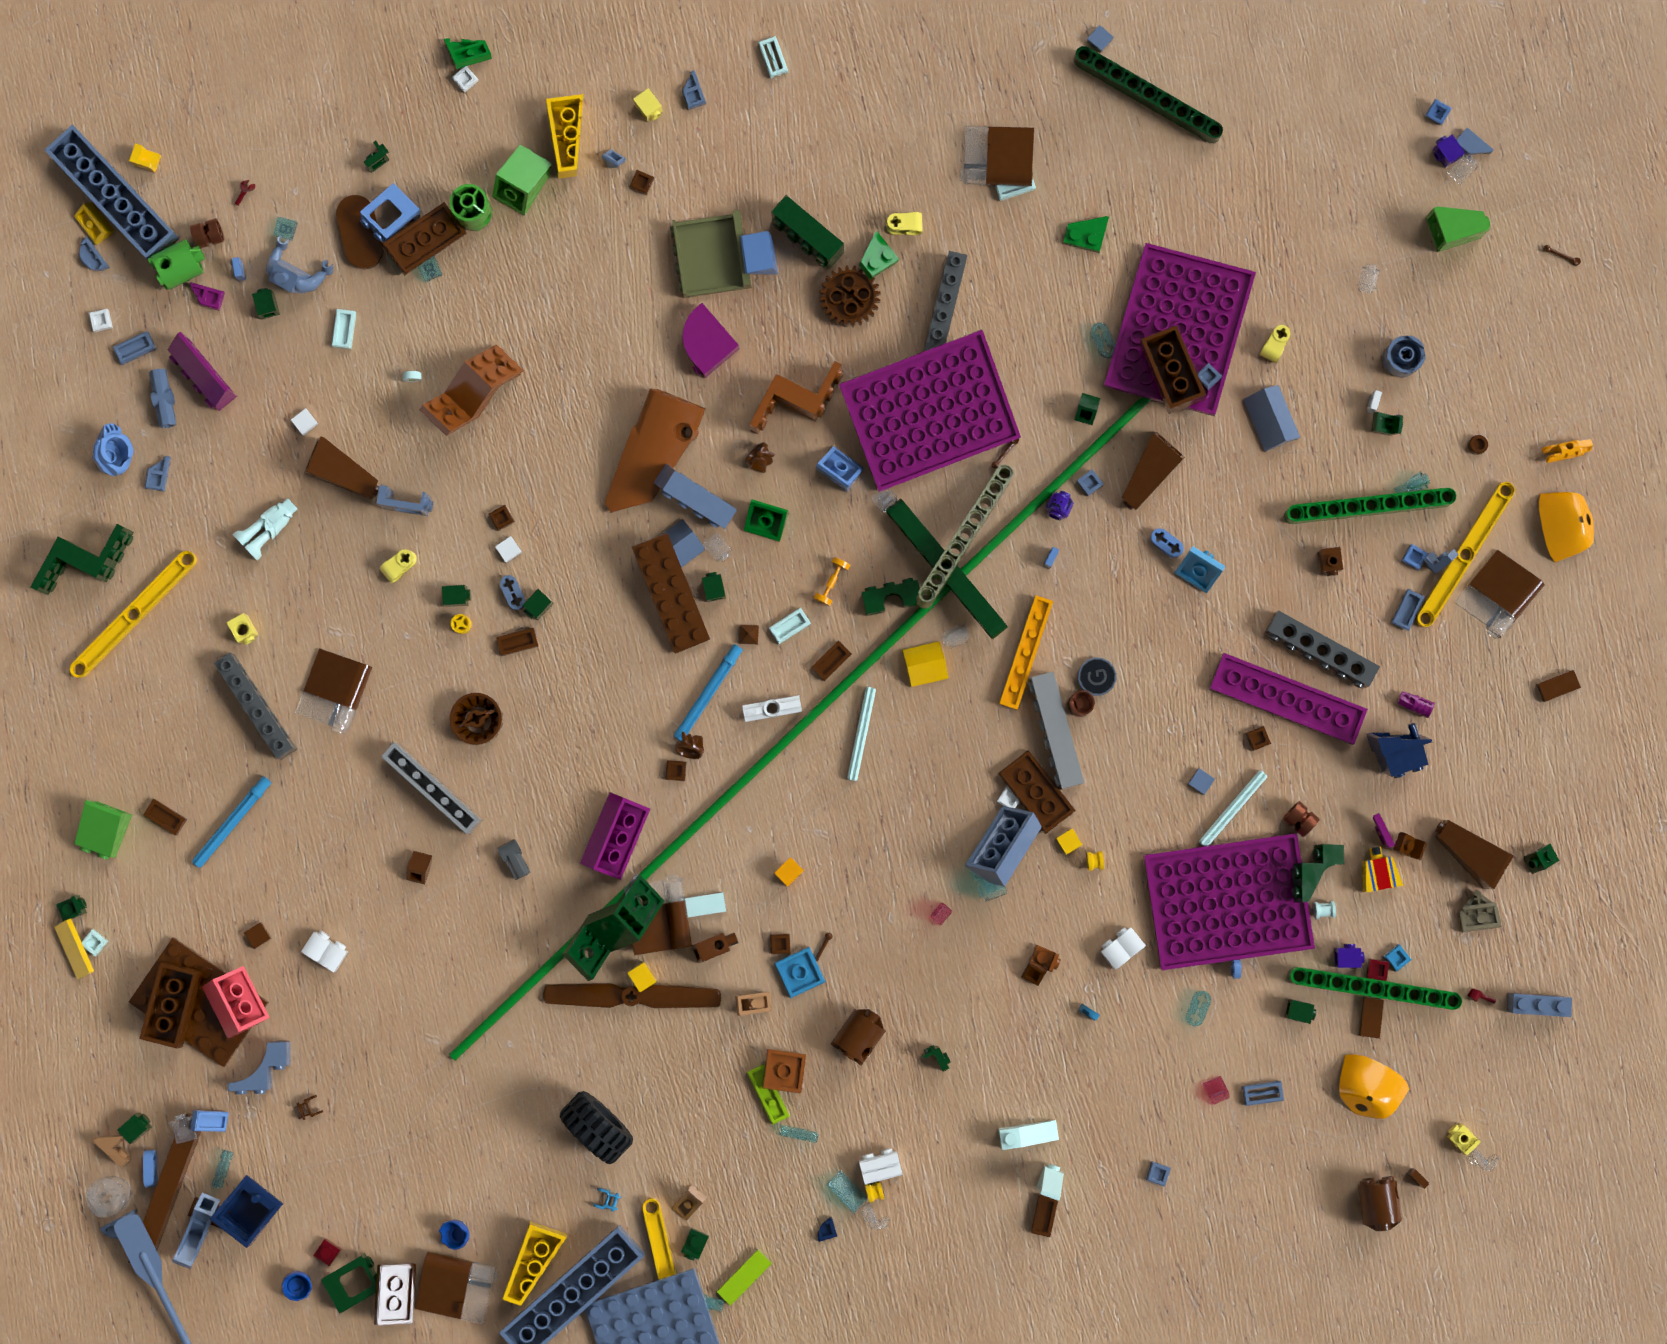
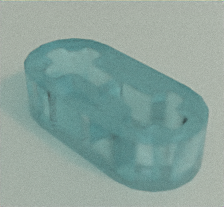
M1103 323L1094 324L1090 334L1099 354L1104 358L1112 357L1116 344L1108 327ZM1096 328L1104 330L1102 333L1103 339H1101L1099 334L1095 335ZM1103 342H1105L1108 347H1112L1110 353H1108L1107 351H1103L1105 347Z
M1197 991L1193 995L1186 1013V1021L1192 1026H1200L1206 1017L1211 1004V996L1206 991ZM1205 994L1207 1002H1203L1199 1008L1200 1001L1197 1000V997ZM1199 1009L1198 1017H1200V1020H1196L1193 1023L1190 1015L1195 1014L1196 1010Z

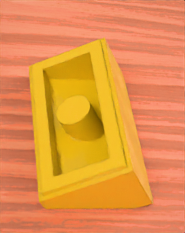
M92 202L84 203L74 215L96 245L114 232V229Z

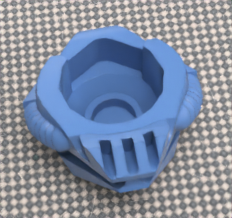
M113 423L103 425L93 445L92 459L104 474L112 476L121 475L130 465L134 452L133 446L129 438L121 434L120 427Z

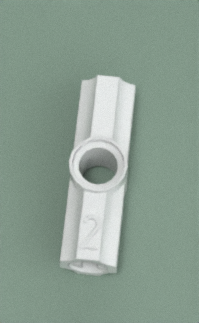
M799 695L742 706L745 722L802 712ZM769 704L777 705L778 710L776 713L770 714L767 712Z

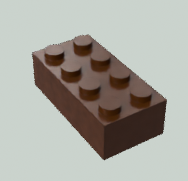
M1177 325L1141 339L1140 347L1168 414L1205 400L1206 393Z
M160 962L139 1039L176 1049L183 1047L203 971L168 962Z

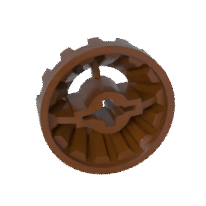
M470 693L462 696L453 705L450 712V725L454 734L461 741L472 745L487 744L498 736L503 726V712L499 704L490 696L482 693ZM474 707H484L487 710L481 712L475 710ZM470 709H472V711L468 714L467 719L465 720L467 712ZM475 715L481 717L479 724L472 722L475 719ZM491 718V724L485 731L483 726H485L487 719ZM468 728H480L482 732L474 733Z

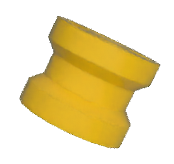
M457 614L451 619V627L456 633L466 634L470 631L472 623L467 616Z
M1098 851L1094 854L1086 852L1088 871H1093L1097 868L1104 870L1103 852Z
M880 1181L874 1184H865L869 1203L874 1202L876 1199H885Z

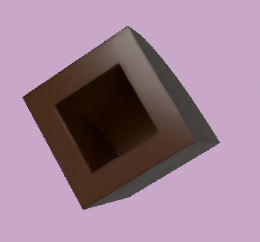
M413 851L407 867L406 880L425 885L431 867L432 855Z

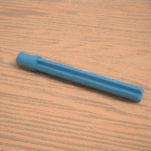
M733 644L727 655L723 657V661L675 732L674 737L682 741V732L688 735L732 666L736 664V660L743 651L742 648Z
M262 776L255 786L250 789V792L194 857L192 862L195 866L201 868L256 801L264 795L263 793L272 783L268 778Z

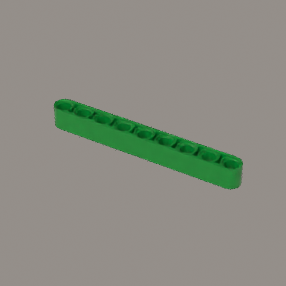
M1439 488L1296 504L1290 506L1285 511L1284 518L1289 524H1301L1443 508L1454 503L1457 495L1452 488ZM1443 493L1449 495V502H1445L1442 499ZM1424 495H1427V496L1430 497V499H1431V503H1430V504H1426V503L1423 501V496H1424ZM1405 497H1408V498L1411 499V501H1412V505H1411V506H1407V505L1404 503V498H1405ZM1386 499L1392 501V503H1393V507H1392V508L1386 507V505H1385V500H1386ZM1366 502H1372L1374 510H1368ZM1347 504L1355 506L1354 513L1347 510ZM1328 506L1336 508L1335 515L1328 512ZM1310 508L1317 510V517H1312L1309 514ZM1291 510L1297 511L1298 519H1293L1290 516Z
M1293 967L1287 974L1289 981L1296 985L1450 1010L1459 1009L1462 1005L1461 996L1455 992L1301 967ZM1297 970L1302 973V978L1299 981H1295L1293 978V974ZM1315 974L1321 976L1319 984L1313 983L1312 978ZM1334 977H1338L1340 979V985L1338 987H1334L1332 985V979ZM1357 980L1360 986L1354 991L1351 988V983ZM1373 983L1378 984L1379 987L1378 992L1375 994L1370 990ZM1393 986L1398 989V993L1394 997L1390 995V988ZM1412 989H1415L1417 992V997L1414 1000H1411L1409 997V992ZM1434 992L1436 995V1000L1433 1003H1430L1428 1000V996L1430 993ZM1451 995L1455 998V1004L1452 1006L1448 1005L1447 1002Z

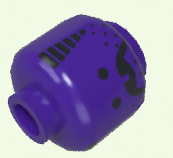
M1060 491L1059 493L1051 494L1046 505L1048 516L1059 521L1069 516L1074 504L1069 493Z

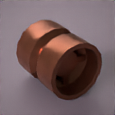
M217 218L206 221L204 225L197 223L190 226L195 246H199L200 249L208 247L209 243L215 245L224 242L223 232Z
M1077 691L1068 700V709L1074 716L1083 717L1094 709L1095 700L1088 691Z
M1298 801L1285 814L1283 820L1290 826L1294 825L1295 831L1304 837L1317 825L1320 818L1313 812H1308V808L1301 801Z

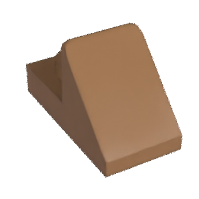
M769 992L735 996L737 1016L771 1011Z
M122 1135L100 1136L93 1140L120 1167L126 1166L131 1161L128 1157L129 1153L122 1147H117L124 1140Z
M691 1185L672 1209L687 1221L707 1198Z

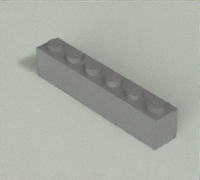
M1054 671L1031 677L1028 687L1030 693H1034L1036 701H1033L1035 712H1039L1041 717L1038 723L1040 730L1045 732L1046 738H1043L1045 748L1050 750L1051 756L1048 759L1051 768H1055L1056 775H1053L1056 787L1060 786L1061 790L1083 784L1082 772Z
M394 742L381 756L466 834L470 835L483 821L398 743Z

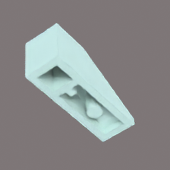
M1056 1120L998 1128L1002 1150L1059 1140Z
M1049 1164V1166L1044 1165L1036 1186L1040 1194L1058 1201L1061 1197L1064 1175L1060 1171V1167Z

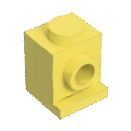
M1461 1123L1452 1126L1448 1131L1450 1134L1446 1136L1462 1154L1467 1156L1481 1143ZM1466 1135L1467 1139L1462 1142L1461 1136Z

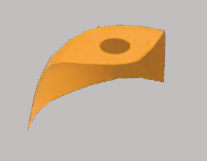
M1575 492L1540 494V519L1545 542L1553 561H1561L1588 549L1594 542V523L1584 497ZM1586 514L1589 515L1590 525L1587 522ZM1580 516L1583 518V523L1579 521Z
M1356 1054L1345 1055L1339 1084L1340 1097L1344 1103L1357 1115L1377 1119L1391 1116L1409 1090L1407 1082L1400 1074L1371 1058ZM1371 1096L1373 1100L1369 1101L1366 1097ZM1363 1104L1368 1110L1360 1111L1355 1105Z

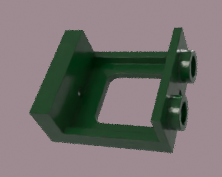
M365 1253L321 1279L339 1314L376 1293L377 1273L373 1268L374 1262ZM358 1266H362L369 1276L372 1285L354 1297H349L340 1282V1278Z

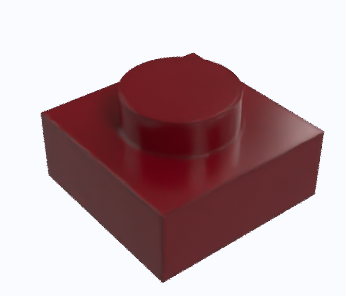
M1369 959L1366 978L1387 981L1389 962Z
M325 1238L313 1256L326 1265L331 1266L341 1248Z

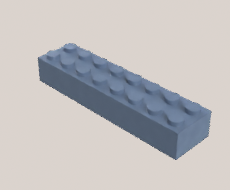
M73 124L45 149L49 156L147 260L152 255L172 246L180 239Z
M618 1225L499 1332L508 1344H547L645 1256V1253L623 1227Z

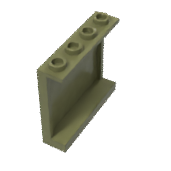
M740 210L733 211V214L697 220L683 222L672 220L673 226H670L671 238L675 237L676 244L672 245L674 256H678L679 262L675 263L676 273L681 275L678 287L679 293H683L684 298L752 288L750 274H745L740 243V236H744Z

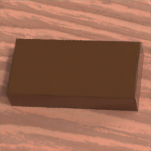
M534 628L496 637L501 656L539 647Z
M838 640L811 668L825 681L852 653Z
M1574 670L1536 684L1543 702L1581 688Z
M156 799L151 801L143 814L174 835H178L187 821V818Z
M1363 997L1359 1036L1380 1039L1384 1000Z
M1039 1194L1031 1233L1051 1237L1058 1200Z

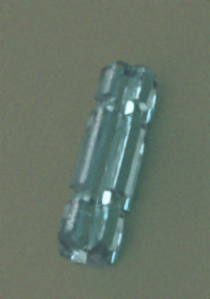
M782 1126L780 1135L783 1137L791 1136L793 1139L809 1140V1142L817 1143L819 1136L818 1132H808V1130L794 1127L791 1129L789 1126Z
M229 1150L222 1151L220 1156L222 1159L219 1160L214 1175L216 1177L212 1181L213 1187L219 1189L223 1187V1179L226 1178L230 1165L229 1161L232 1159L233 1152Z

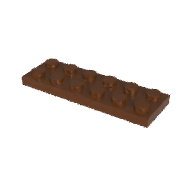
M668 533L632 546L674 653H679L710 640Z

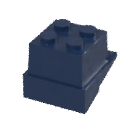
M1415 723L1408 725L1410 731L1408 735H1390V732L1366 734L1371 751L1375 752L1382 773L1394 778L1403 777L1405 772L1411 770L1412 772L1421 771L1424 769L1423 766L1429 765L1424 745L1433 743L1432 739L1418 734Z
M246 1175L211 1216L210 1220L244 1247L248 1248L284 1203L250 1176Z

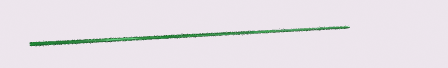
M1141 397L961 567L962 572L967 576L1038 509L1052 493L1058 490L1136 416L1151 399ZM946 584L929 608L919 607L639 874L647 880L951 591ZM630 882L603 908L617 903ZM574 936L449 1053L450 1057L456 1061L564 958L562 954Z

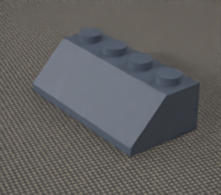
M1002 806L965 866L988 883L1005 887L1042 828L1034 812Z

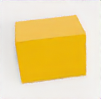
M940 641L903 650L911 687L949 679Z

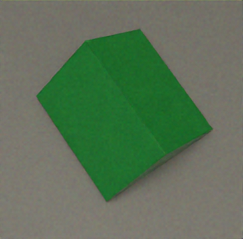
M751 499L744 531L780 542L789 512L786 509Z

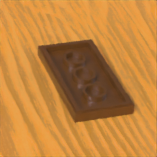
M443 202L382 243V245L405 276L467 233L456 220L446 203Z
M1029 750L998 773L1025 810L1034 812L1044 834H1047L1076 811Z

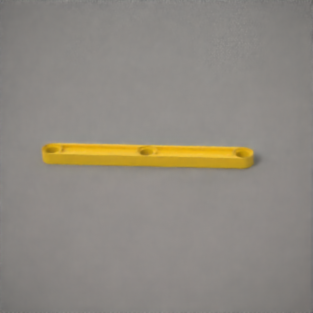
M1503 482L1496 487L1456 551L1459 555L1448 564L1417 613L1416 623L1420 627L1426 628L1434 623L1515 493V488L1510 482ZM1502 486H1507L1510 489L1508 496L1501 494L1500 489ZM1464 549L1470 552L1468 560H1464L1460 556L1461 551ZM1423 613L1430 616L1428 624H1423L1420 620V616Z
M190 551L181 552L70 665L71 675L76 678L86 677L196 565V555ZM189 554L192 556V562L189 565H185L182 561L183 557ZM132 609L138 611V617L135 620L129 618V612ZM78 664L84 666V672L81 675L75 673V667Z
M649 1198L643 1204V1213L658 1279H662L676 1274L661 1205L657 1199ZM649 1202H654L657 1205V1210L653 1213L648 1212L646 1209V1205Z

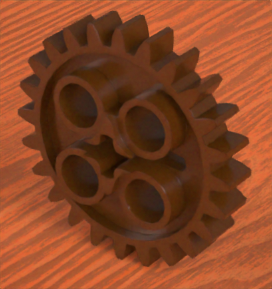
M846 265L845 271L838 267L837 274L833 270L831 271L832 278L826 276L828 283L822 282V287L825 289L819 292L824 296L820 297L819 301L825 302L821 305V309L827 308L825 316L831 314L830 321L836 318L837 325L842 321L844 322V327L851 323L853 328L855 322H858L861 326L862 319L868 322V315L874 317L872 310H878V306L875 303H880V299L876 297L881 295L880 291H875L879 288V284H873L875 277L870 280L866 274H863L862 269L856 271L855 265L852 270H849L848 265ZM849 279L854 284L851 287H846L843 284L844 281ZM837 286H840L845 292H843L842 290H840V289H838V288H836V287H837ZM861 291H865L868 293V297L861 299L858 294ZM846 293L848 295L853 294L854 300L852 298L847 299ZM834 294H839L842 299L835 302L831 297ZM857 302L863 304V307H860ZM854 306L857 310L854 313H848L846 308Z

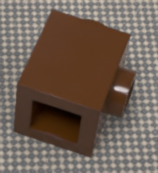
M1340 547L1326 548L1318 551L1321 574L1327 573V577L1336 576L1338 572L1343 570Z

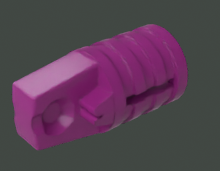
M1403 691L1398 698V704L1426 718H1429L1435 702Z

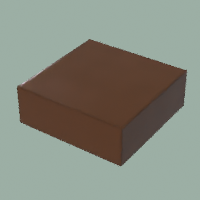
M636 170L629 187L647 195L655 178Z
M506 505L489 513L498 531L515 522Z
M1264 726L1245 733L1252 751L1271 744Z
M667 760L666 780L685 781L687 762Z
M262 922L244 932L254 949L272 939Z
M790 934L770 935L771 954L790 953Z
M1030 960L1021 977L1039 986L1048 968Z
M1411 1168L1407 1172L1421 1188L1425 1189L1429 1185V1182L1416 1169Z

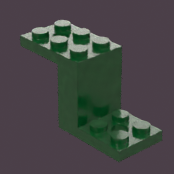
M116 524L99 557L68 540L57 537L30 588L49 595L56 588V580L59 575L61 576L64 573L66 563L107 582L108 579L110 580L114 576V568L117 563L122 561L126 546L132 543L134 532Z
M640 874L634 876L617 903L587 916L562 955L587 981L593 980L610 952L640 941L665 900ZM639 897L643 900V906L639 902ZM584 949L588 951V958L584 954Z

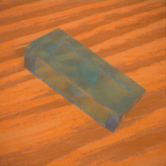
M842 1170L827 1183V1186L853 1213L868 1199Z

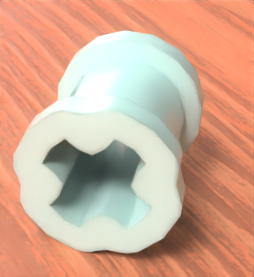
M1330 901L1329 903L1321 904L1314 902V918L1319 919L1320 917L1329 916L1335 918V902Z

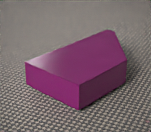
M190 282V287L201 306L220 311L225 295L224 291Z
M1380 813L1373 815L1372 818L1376 824L1375 829L1383 847L1390 848L1395 846Z

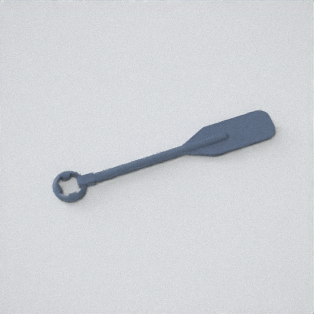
M131 1213L118 1219L114 1224V1230L134 1271L156 1290L182 1344H191L163 1287L162 1261L139 1215Z

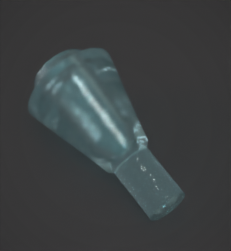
M1420 471L1406 481L1405 484L1395 487L1394 491L1395 493H1403L1406 491L1428 489L1430 480L1427 473L1423 474Z

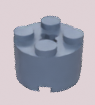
M1414 336L1397 337L1386 347L1382 363L1392 375L1401 378L1408 377L1423 365L1425 361L1424 346ZM1403 353L1406 354L1405 359L1402 358Z

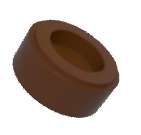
M1475 435L1468 442L1469 451L1475 455L1484 453L1488 448V441L1482 435Z

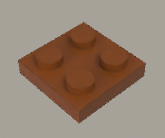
M767 1049L762 1088L800 1094L802 1092L806 1054Z

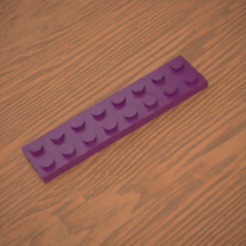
M1226 653L1222 654L1209 688L1351 745H1354L1368 710Z

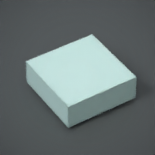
M92 929L84 938L82 944L84 949L95 957L107 944L108 940Z

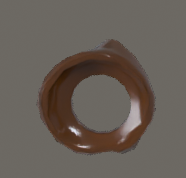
M762 442L749 453L745 463L750 469L765 473L766 466L773 463L772 457L775 454L769 452L768 444Z
M682 732V741L675 744L676 752L680 756L689 759L701 758L705 751L703 737L687 735L685 732Z

